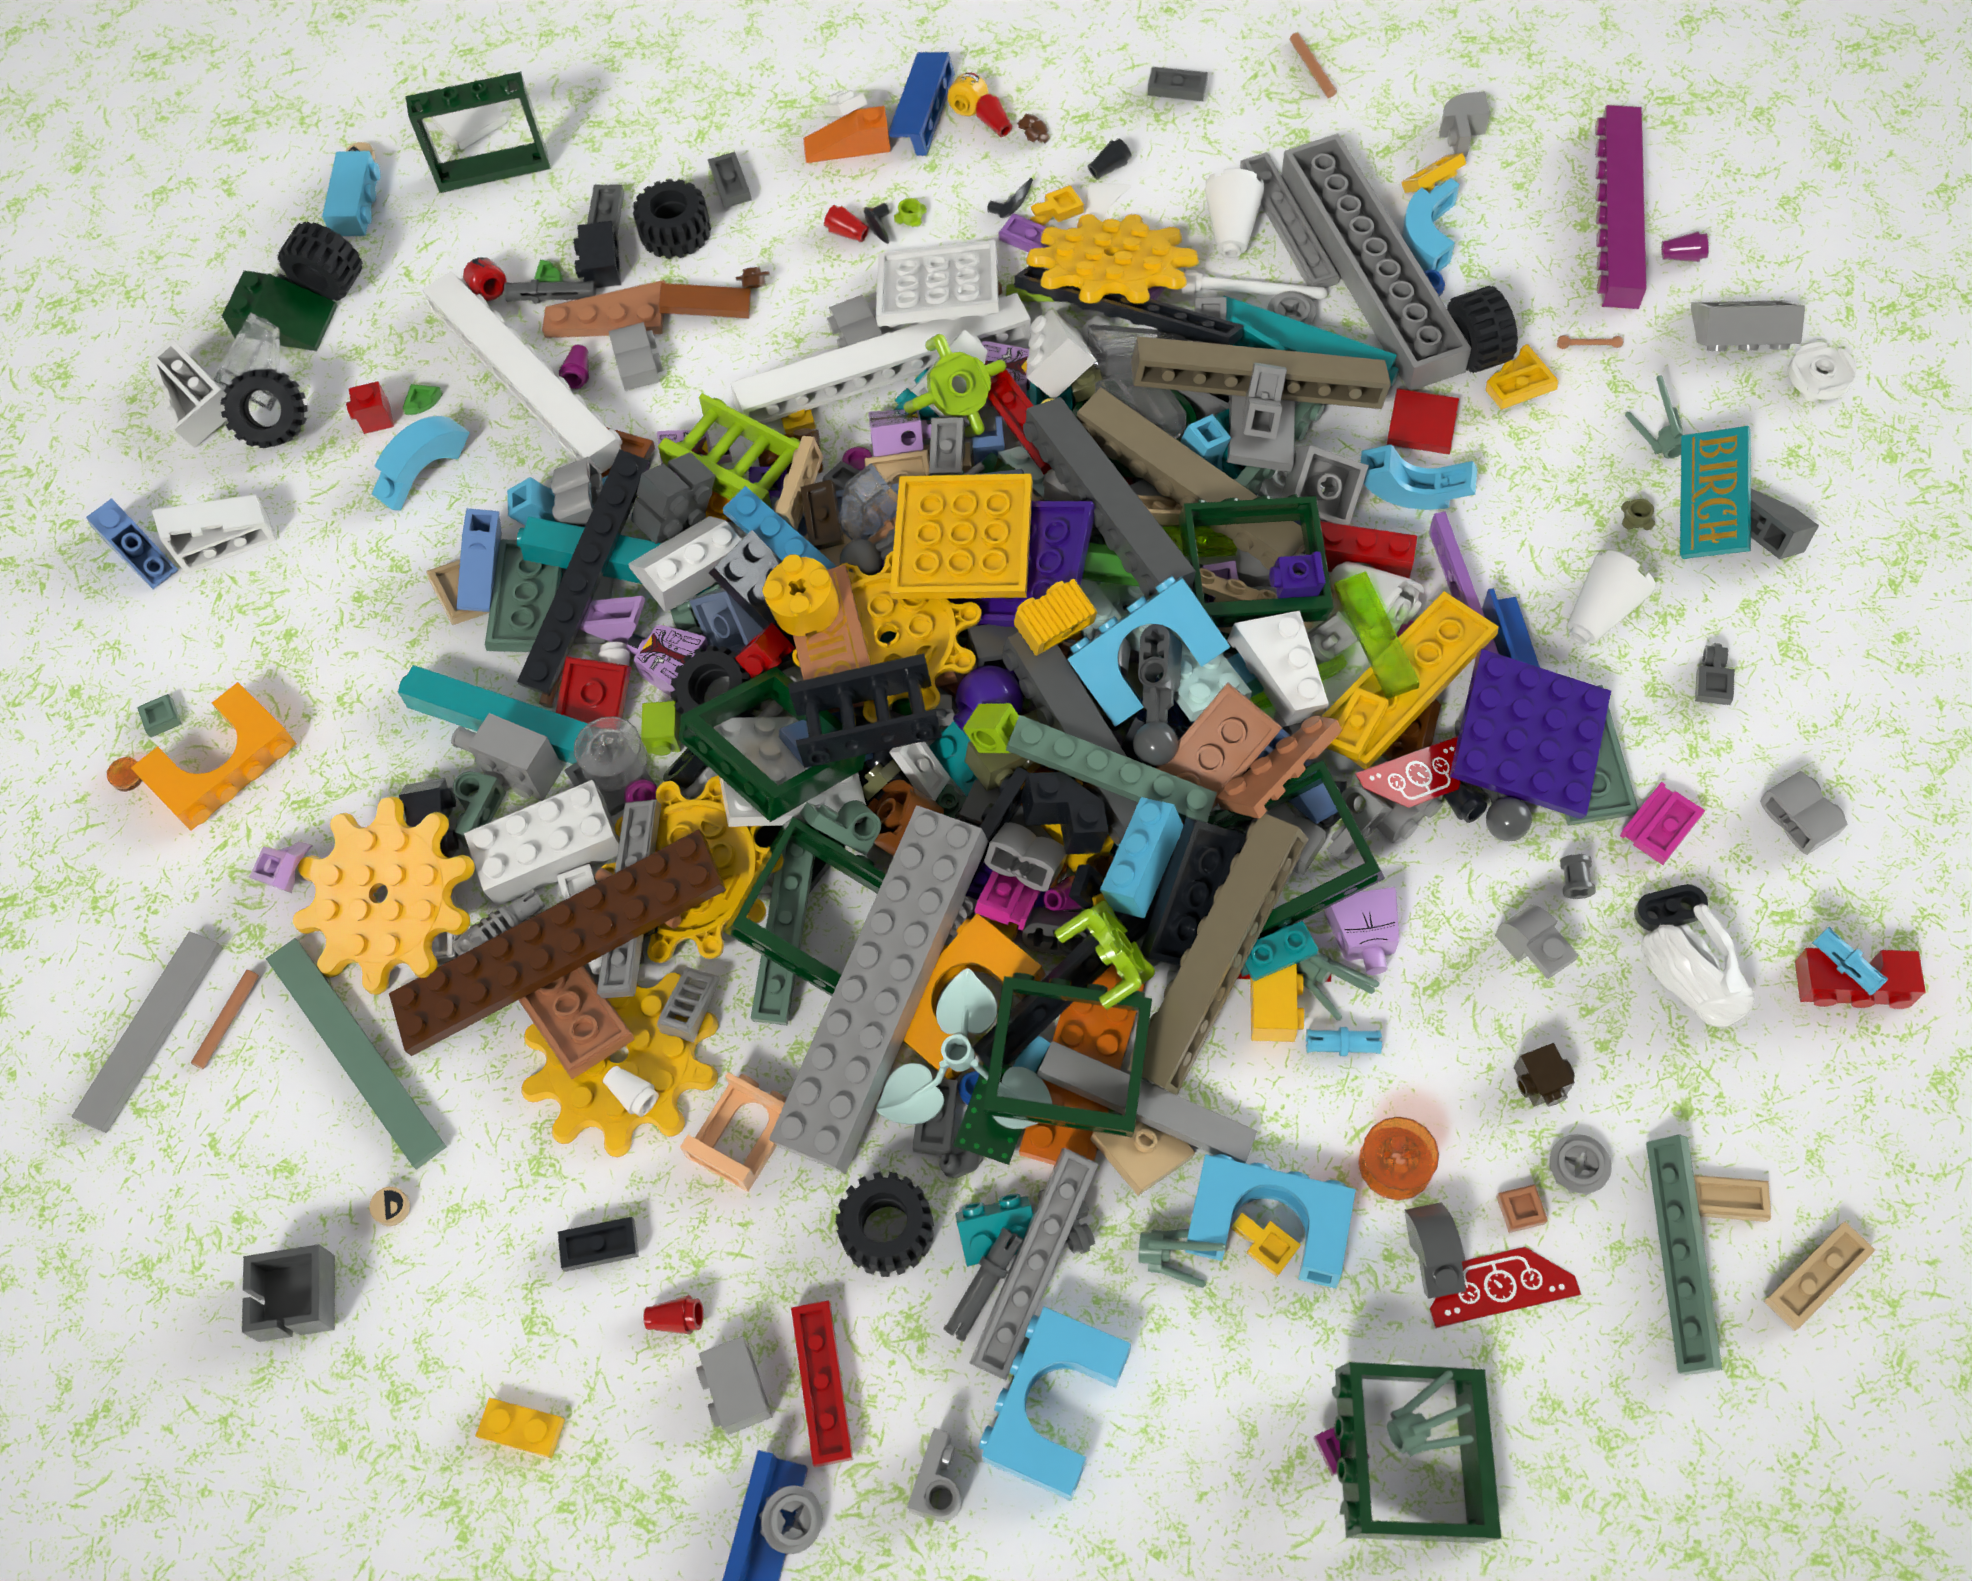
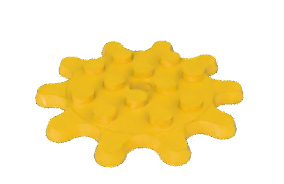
M1085 214L1080 217L1077 228L1063 230L1056 227H1047L1042 232L1041 242L1050 247L1033 248L1029 251L1026 258V263L1029 266L1050 269L1043 273L1041 278L1042 287L1058 289L1064 286H1074L1081 290L1079 299L1084 303L1091 304L1099 302L1107 294H1122L1128 301L1139 304L1149 301L1150 294L1148 289L1151 287L1163 286L1169 289H1182L1186 287L1187 280L1185 274L1177 270V268L1194 267L1199 263L1196 250L1175 247L1182 242V235L1178 228L1167 227L1160 230H1150L1148 225L1143 223L1142 217L1136 214L1127 215L1121 222L1116 219H1107L1101 222L1096 216Z
M893 551L886 556L883 569L875 575L863 574L858 566L850 565L847 562L841 564L840 566L845 565L847 570L853 569V573L848 571L871 665L924 653L932 684L931 687L921 689L925 710L936 709L940 702V694L935 687V680L942 673L949 671L967 674L973 670L976 664L974 653L969 649L961 647L957 643V636L961 631L974 627L979 623L982 617L980 607L973 602L954 604L947 598L892 599L890 595ZM888 631L896 633V637L890 642V645L879 641L880 636ZM795 649L792 659L800 667L797 650ZM908 692L887 696L889 708L896 700L909 698ZM874 700L864 701L863 715L870 723L877 722Z
M719 776L711 777L707 781L702 794L692 800L685 799L682 796L680 787L675 782L666 781L660 784L656 791V799L662 806L655 852L699 829L705 835L726 891L680 914L679 916H681L682 920L677 928L673 929L665 923L659 925L657 933L651 935L647 950L648 957L655 963H665L672 958L679 943L685 939H692L697 944L700 955L707 959L717 958L724 950L722 939L724 927L728 924L770 847L762 848L755 842L756 834L762 826L728 827ZM623 816L615 824V832L619 837ZM781 854L771 873L778 872L783 867V854ZM616 863L605 864L601 868L615 874ZM757 898L747 918L758 924L766 917V906Z
M394 796L383 798L378 803L376 817L367 827H361L351 814L340 813L334 816L330 822V828L335 838L333 851L326 858L314 855L307 856L301 859L298 864L300 875L304 879L313 882L315 897L308 907L295 913L293 924L299 932L304 934H310L315 931L323 932L326 946L317 961L319 971L326 977H335L348 964L358 963L362 969V984L367 992L374 995L382 994L388 988L391 970L398 964L405 963L409 965L417 977L424 978L429 976L438 966L437 959L432 951L434 938L443 932L461 935L468 930L471 922L469 914L453 904L451 893L455 885L468 880L473 875L475 864L470 857L465 855L448 858L442 854L440 842L449 829L448 818L440 812H434L427 815L416 827H410L404 821L403 802ZM385 885L388 891L387 897L383 902L378 903L373 893H376L379 887Z
M668 973L657 985L650 988H643L637 983L635 996L607 998L635 1040L625 1046L629 1052L623 1062L613 1063L610 1060L611 1057L608 1056L574 1079L570 1078L535 1024L527 1027L524 1034L525 1043L529 1048L544 1053L546 1064L541 1071L524 1080L521 1094L528 1102L534 1103L544 1099H553L559 1103L561 1112L554 1122L551 1132L553 1138L558 1143L568 1144L574 1141L584 1129L596 1127L603 1132L606 1152L612 1157H621L630 1150L633 1131L641 1124H653L663 1135L668 1137L676 1136L682 1132L685 1126V1119L677 1107L679 1096L688 1089L710 1090L718 1082L717 1070L709 1064L698 1061L695 1056V1049L700 1041L714 1035L719 1027L716 1016L706 1012L694 1043L677 1036L660 1033L657 1026L658 1019L682 974ZM677 1014L675 1016L676 1020L686 1023L689 1019ZM614 1066H619L621 1069L654 1085V1090L659 1094V1097L652 1109L644 1116L639 1117L637 1114H629L609 1090L608 1086L603 1083L605 1075Z

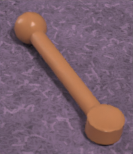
M1562 335L1558 338L1557 346L1561 349H1566L1569 345H1612L1614 348H1620L1623 345V338L1614 336L1612 339H1570L1568 336Z

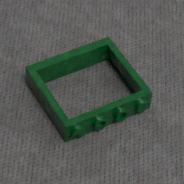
M521 71L405 96L409 120L439 193L551 169L547 148ZM512 99H520L534 143L441 163L424 121L425 118ZM541 156V159L534 160L535 157ZM443 177H450V179L443 180Z
M1293 494L1287 498L1274 499L1270 496H1260L1254 500L1226 498L1220 502L1198 500L1197 503H1185L1178 519L1183 555L1196 570L1192 592L1218 628L1233 627L1234 623L1299 610L1303 622L1327 620L1334 605L1316 496L1298 497L1297 494ZM1300 520L1305 554L1312 555L1313 552L1319 551L1321 553L1326 583L1318 596L1204 603L1194 527Z
M776 666L682 714L678 739L769 822L774 821L861 771L866 756L865 754L812 766L782 784L777 785L719 734L714 727L769 698L774 699L798 721L803 719L806 721L805 715H796L789 694L788 684L794 681ZM827 710L819 711L822 734L843 730L842 723L836 716Z
M1323 760L1314 762L1309 766L1305 765L1306 770L1298 778L1288 779L1283 784L1286 790L1278 800L1270 798L1264 807L1269 811L1323 783L1364 864L1274 908L1258 940L1273 934L1284 926L1294 925L1385 879ZM1215 810L1210 812L1211 816H1209L1207 823L1234 829L1254 819V817L1228 810Z
M792 817L781 827L723 932L832 996L842 974L748 919L747 915L789 840L876 894L886 874L875 868L874 862L862 855H854L846 850L845 845L832 837H825L815 831L816 828L812 827L809 823L805 824L799 819Z
M1013 973V977L1004 976L983 1106L984 1115L1133 1138L1152 998H1147L1144 992L1136 990L1112 1006L1113 1008L1139 1011L1125 1115L998 1096L1014 993L1103 1006L1099 997L1108 992V987L1099 984H1086V988L1073 987L1070 981L1059 978H1051L1049 983L1034 981V976L1025 973Z
M1348 1362L1336 1368V1386L1332 1387V1394L1334 1398H1337L1338 1415L1334 1422V1433L1336 1439L1340 1442L1337 1476L1343 1487L1340 1515L1345 1517L1346 1538L1487 1543L1502 1539L1485 1369ZM1446 1371H1452L1453 1377L1445 1384H1454L1456 1407L1466 1403L1471 1406L1469 1412L1457 1417L1459 1436L1471 1435L1473 1437L1472 1443L1460 1445L1467 1524L1372 1521L1362 1379L1432 1383Z

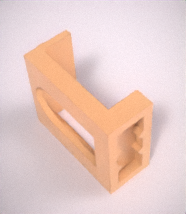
M728 1072L725 1077L729 1085L696 1137L687 1135L680 1148L688 1159L749 1192L777 1147L769 1138L787 1098L773 1090L770 1094L758 1088L759 1084L747 1075L741 1074L738 1078ZM747 1103H758L767 1109L769 1121L743 1165L713 1149L738 1109Z

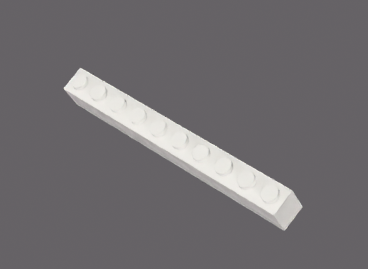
M450 271L422 289L431 310L577 461L589 457L600 469L601 474L612 467L619 449L621 450L620 445L623 444L618 433L613 428L608 430L601 416L595 410L590 412L584 399L578 393L573 395L564 378L561 376L557 378L548 362L544 359L540 361L529 343L523 344L517 331L512 326L507 328L501 315L496 310L492 312L485 299L480 294L476 296L468 288L464 279L460 280Z
M1017 293L999 297V313H992L985 317L975 315L961 317L957 320L940 319L924 324L916 323L897 331L887 332L878 337L859 341L836 350H830L814 357L801 359L798 362L779 368H772L769 371L750 377L741 378L731 382L733 401L738 412L765 424L787 417L789 414L803 409L806 411L919 375L924 369H930L940 357L937 349L935 351H928L925 347L926 341L937 334L944 335L948 345H950L965 329L969 334L978 337L981 343L989 341L1010 346L1030 339L1031 318Z

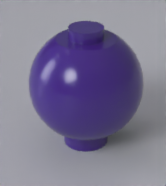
M989 665L978 667L965 675L959 683L955 697L959 712L953 717L955 724L964 733L963 727L978 704L1011 703L1017 714H1021L1024 696L1019 686L1020 680L1013 670L1010 671L1008 668L1003 669L998 666Z

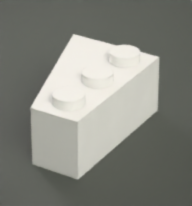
M1053 309L1045 316H1038L1030 327L1031 337L1028 344L1029 356L1027 359L1026 378L1052 399H1056L1097 360L1090 354L1091 350L1085 345L1086 342L1079 330Z
M172 338L149 359L159 387L164 392L166 407L171 412L174 421L172 422L174 430L195 448L227 420V418H222L221 411H225V406L220 405L221 398L225 397L226 393Z
M256 494L151 510L160 540L186 574L276 540L267 511Z
M1300 610L1234 623L1227 641L1243 657L1246 662V668L1251 674L1254 673L1264 687L1263 692L1287 726L1303 723L1312 716H1322L1329 703Z

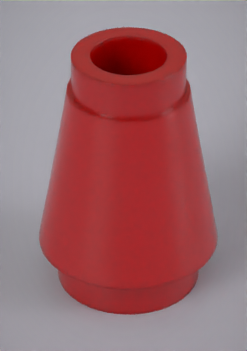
M985 94L980 97L975 107L976 117L997 133L999 137L1009 134L1013 125L1010 123L999 98L992 94Z
M833 205L828 210L824 219V226L828 228L830 233L857 240L861 243L869 232V226L865 225L843 206Z
M690 1295L647 1306L643 1315L644 1326L647 1330L689 1335L694 1330L702 1328L704 1319L701 1300L699 1298L692 1299Z

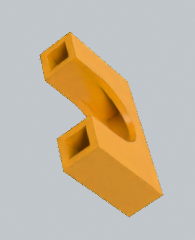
M238 682L212 702V705L237 733L236 748L231 757L222 766L207 773H188L180 769L157 746L131 767L138 777L190 831L204 823L212 813L226 802L231 801L240 790L251 781L259 778L263 771L278 759L287 755L290 749L296 745V742L287 730Z
M976 914L972 919H966L958 927L955 939L948 946L944 945L903 1040L907 1046L937 1072L940 1068V1061L944 1060L941 1053L942 1044L951 1034H946L941 1030L937 1022L936 1010L942 990L953 978L966 968L972 972L990 975L1002 985L1004 976L1013 977V973L1030 974L1035 977L1034 981L1040 982L1046 976L1043 967L979 914ZM1014 993V995L1018 997L1020 1000H1022L1027 995ZM949 1067L945 1072L944 1078L956 1080L963 1071H955Z

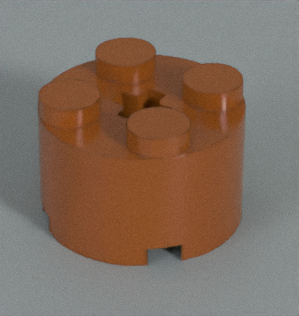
M895 780L885 785L881 790L886 793L879 801L873 798L868 805V808L879 817L881 822V830L873 844L893 857L916 805L940 814L944 813L943 808L937 802L904 780Z

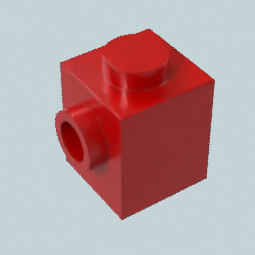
M379 381L348 388L350 401L346 402L348 414L351 420H357L364 434L394 427L390 403Z

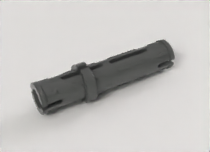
M532 279L528 283L505 282L504 294L507 302L532 301L536 304L540 303L541 300H578L595 296L596 284L594 280L539 282L538 279Z
M1002 1227L1001 1233L987 1257L982 1256L980 1259V1269L947 1325L944 1326L943 1329L952 1336L955 1333L957 1335L956 1338L963 1342L966 1340L967 1334L1000 1278L1005 1279L1008 1274L1006 1268L1018 1247L1024 1241L1020 1236L1015 1233L1012 1235L1009 1229Z

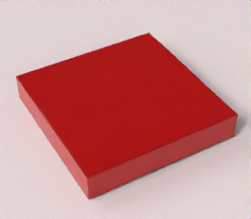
M1397 389L1386 445L1392 444L1398 447L1449 455L1459 398Z
M566 656L556 713L587 723L591 728L620 732L632 667Z

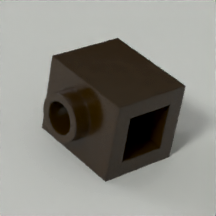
M1554 1043L1520 1055L1513 1067L1518 1076L1516 1078L1518 1088L1525 1098L1529 1097L1533 1107L1546 1103L1547 1107H1551L1563 1102L1568 1098L1567 1094L1575 1083V1075L1571 1064L1567 1059H1562Z

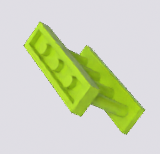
M701 393L698 398L703 417L682 442L675 443L666 437L660 442L658 450L662 462L668 467V461L691 452L716 475L712 491L731 500L746 486L772 509L768 491L789 464L793 462V453L795 449H798L800 440L794 437L789 438L732 409L719 398H711ZM714 422L728 429L707 456H700L691 451ZM740 435L754 442L733 469L726 470L717 465ZM765 449L779 455L778 459L758 483H751L742 478Z

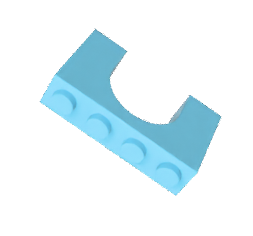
M1173 576L1168 577L1155 587L1158 591L1157 594L1148 600L1144 596L1138 598L1126 607L1130 613L1120 620L1115 616L1111 617L1098 627L1101 632L1091 640L1085 636L1070 647L1073 653L1068 655V661L1115 727L1143 708V701L1124 676L1118 662L1120 645L1132 630L1146 624H1159L1172 629L1181 637L1201 667L1230 648L1229 643L1182 576L1177 580Z
M1205 1154L1187 1241L1223 1243L1226 1245L1231 1220L1239 1208L1248 1202L1258 1199L1279 1201L1297 1214L1304 1227L1305 1244L1298 1280L1336 1289L1342 1275L1356 1189L1349 1188L1346 1184L1336 1180L1323 1182L1310 1179L1306 1174L1297 1171L1288 1173L1275 1171L1263 1163H1251L1249 1165L1236 1162L1232 1157L1224 1154H1215L1213 1156ZM1185 1250V1253L1223 1261L1225 1250Z
M1043 1307L1040 1317L1033 1315L1025 1334V1337L1030 1339L1025 1353L1018 1351L1014 1358L1010 1374L1015 1375L1009 1390L1005 1388L1001 1390L994 1411L999 1412L994 1427L987 1425L978 1448L984 1450L982 1454L983 1462L1072 1501L1086 1465V1457L1045 1439L1035 1431L1026 1415V1402L1029 1392L1042 1376L1061 1369L1080 1372L1116 1388L1130 1354L1131 1343Z

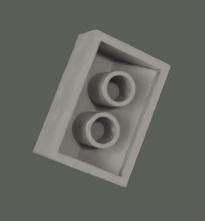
M1785 300L1691 302V313L1697 343L1707 346L1708 351H1726L1727 345H1739L1738 350L1752 351L1758 350V345L1769 344L1770 349L1788 350L1790 349V344H1801L1805 305Z

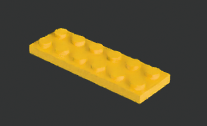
M1444 591L1322 715V717L1333 718L1338 721L1356 687L1389 700L1388 708L1359 761L1349 759L1364 770L1368 769L1476 657L1477 653L1484 649L1498 634L1499 626Z

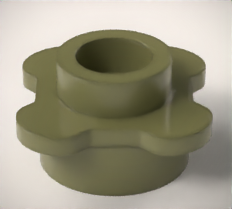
M1634 499L1631 502L1626 501L1622 504L1621 510L1624 512L1623 527L1629 530L1633 528L1651 530L1654 528L1655 521L1652 519L1654 506L1649 501Z

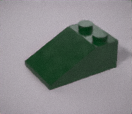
M244 270L225 307L222 318L235 339L317 351L337 308V304L335 301L272 274Z

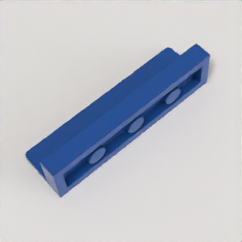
M918 52L916 54L888 132L890 137H910L916 156H927L947 99L948 90L955 76L949 52Z
M1494 588L1488 589L1482 611L1486 619L1499 626L1498 634L1493 638L1498 654L1540 667L1517 598L1510 597L1498 600Z
M757 1451L722 1581L780 1580L786 1554L769 1547V1543L760 1533L762 1525L759 1514L766 1505V1498L772 1496L780 1487L794 1485L804 1487L808 1472L806 1465L778 1459L773 1453ZM796 1509L793 1512L780 1510L782 1517L785 1519L783 1528L785 1529L787 1526L793 1527L794 1517L797 1513Z

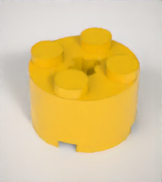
M796 554L786 556L770 572L762 589L765 600L778 625L785 632L800 637L806 636L805 633L824 631L834 622L839 612L838 593L829 572L823 564L812 558L800 557Z

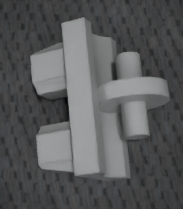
M1337 611L1326 621H1323L1307 633L1317 668L1359 639L1360 634L1354 629L1355 623L1345 612L1340 613Z

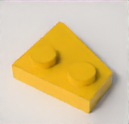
M1526 344L1520 348V354L1513 361L1506 362L1500 372L1495 373L1487 380L1486 392L1502 410L1557 390L1558 379L1531 347Z

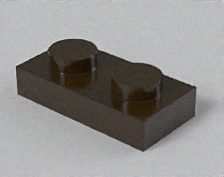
M830 479L800 487L809 542L818 550L844 544L835 483Z

